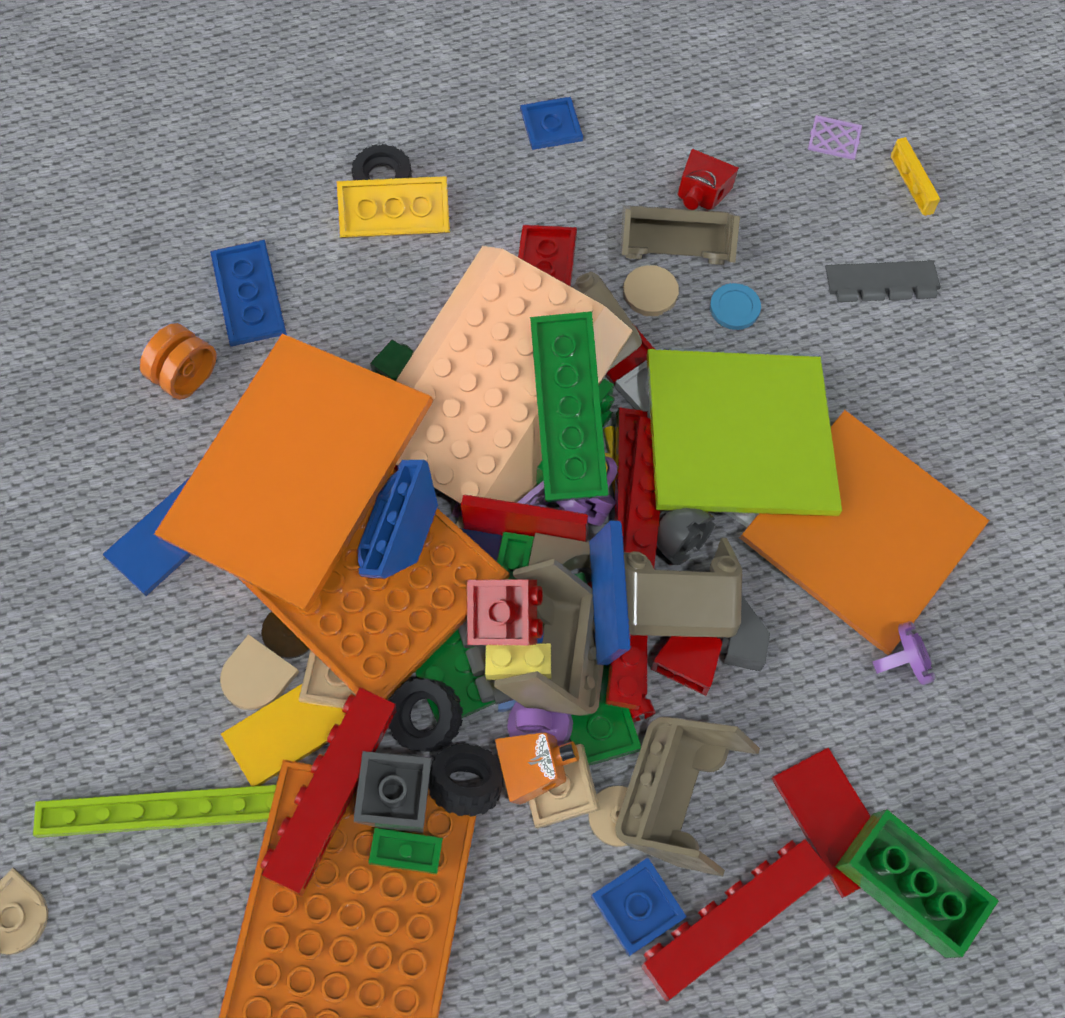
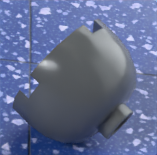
M700 509L663 510L659 516L657 536L659 550L674 565L683 564L690 559L686 555L688 551L694 547L699 550L707 541L714 529L715 524L712 520H715V518L707 511Z

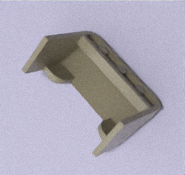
M623 205L620 252L622 255H626L625 258L642 259V254L656 253L701 256L708 258L709 264L724 265L725 260L735 263L740 216L722 211Z
M727 538L720 539L714 559L711 561L709 572L654 570L652 563L644 554L640 552H624L629 632L631 635L733 637L737 634L742 614V567Z
M556 559L515 569L513 571L515 578L518 580H537V586H541L543 590L542 605L537 606V619H541L544 623L542 644L551 643V679L536 671L495 680L494 687L526 708H537L579 716L595 713L599 706L603 665H597L592 588Z
M671 717L655 719L647 728L615 827L617 837L626 845L677 867L723 877L725 870L699 851V844L692 835L681 832L699 771L715 772L725 764L729 750L759 754L760 748L736 726Z

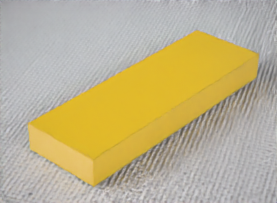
M907 138L897 139L891 153V158L921 213L924 216L934 214L940 197Z

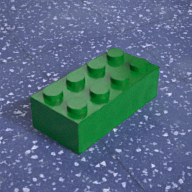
M888 809L871 815L835 866L945 958H962L999 902L998 899Z

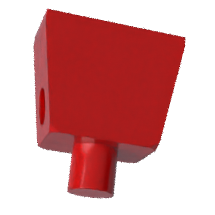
M671 636L656 656L651 670L706 696L713 682L723 641L717 637Z

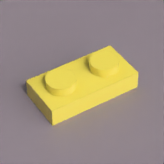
M551 643L529 646L486 645V680H499L536 671L551 679Z

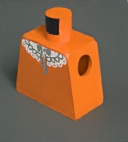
M549 733L495 739L509 802L519 805L565 783L566 775L563 766L579 761V753L573 741L558 746L556 737Z

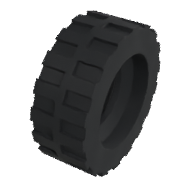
M376 144L369 148L366 147L361 153L356 155V159L352 163L353 180H371L369 173L377 165L392 167L396 173L394 179L412 178L409 157L404 154V151L397 149L393 145Z
M416 678L411 682L403 683L401 688H397L394 692L395 695L390 699V702L396 704V714L388 728L391 729L393 738L400 742L399 745L409 748L411 751L431 752L441 750L442 747L452 743V739L457 737L459 727L462 726L463 722L461 720L463 714V707L460 705L461 700L454 693L455 690L452 687L446 686V683L442 681ZM422 699L432 700L439 710V720L436 726L426 732L416 729L411 721L412 708Z
M463 743V745L454 744L451 747L443 748L439 754L435 755L434 761L431 764L428 787L431 798L436 801L439 807L458 816L469 815L472 817L477 814L487 813L489 809H493L496 806V802H499L504 777L500 760L491 751L485 750L478 745L473 746ZM455 772H469L479 776L483 783L478 787H463L452 782L450 775Z

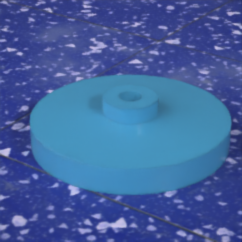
M730 283L719 287L712 295L710 302V312L714 320L721 326L733 330H741L753 325L761 311V301L756 292L750 287L738 283Z

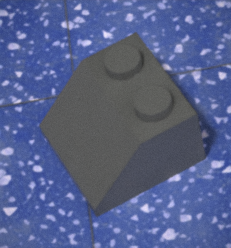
M363 751L353 821L386 830L423 834L431 758Z

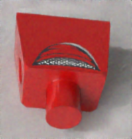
M692 149L677 195L683 199L684 206L689 210H695L698 206L712 210L733 188L739 167Z

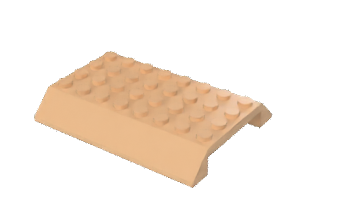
M482 246L396 380L399 383L430 395L434 400L396 465L398 466L402 460L424 459L429 464L434 488L461 504L465 494L517 503L536 487L537 466L542 461L530 317L592 311L599 384L632 334V329L604 305L501 248Z

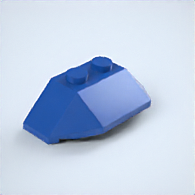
M424 459L402 460L398 465V471L389 478L378 494L357 549L360 576L385 579L418 562L438 507L429 464Z

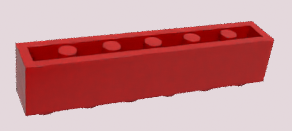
M361 687L356 695L350 694L342 710L345 716L341 724H334L326 741L330 743L324 755L319 754L315 759L310 771L314 775L309 785L303 784L294 801V804L298 805L292 817L286 816L277 833L281 838L275 850L269 848L260 866L264 869L261 875L265 879L301 897L305 893L358 788L363 751H377L396 714V704Z
M806 839L797 845L791 840L777 851L781 858L772 865L765 860L751 871L755 878L746 885L739 880L724 893L728 898L724 902L717 905L713 900L698 912L701 917L698 922L690 926L688 921H686L671 933L674 938L672 942L665 947L659 942L643 954L647 961L641 967L666 1002L832 873Z

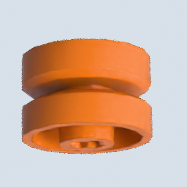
M179 323L169 324L160 329L144 348L140 359V371L144 377L152 383L161 386L162 390L170 396L181 400L190 397L209 378L216 364L217 353L212 345L196 337L195 333Z

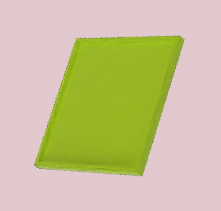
M648 349L647 370L656 510L692 508L707 512L840 515L842 506L821 357Z

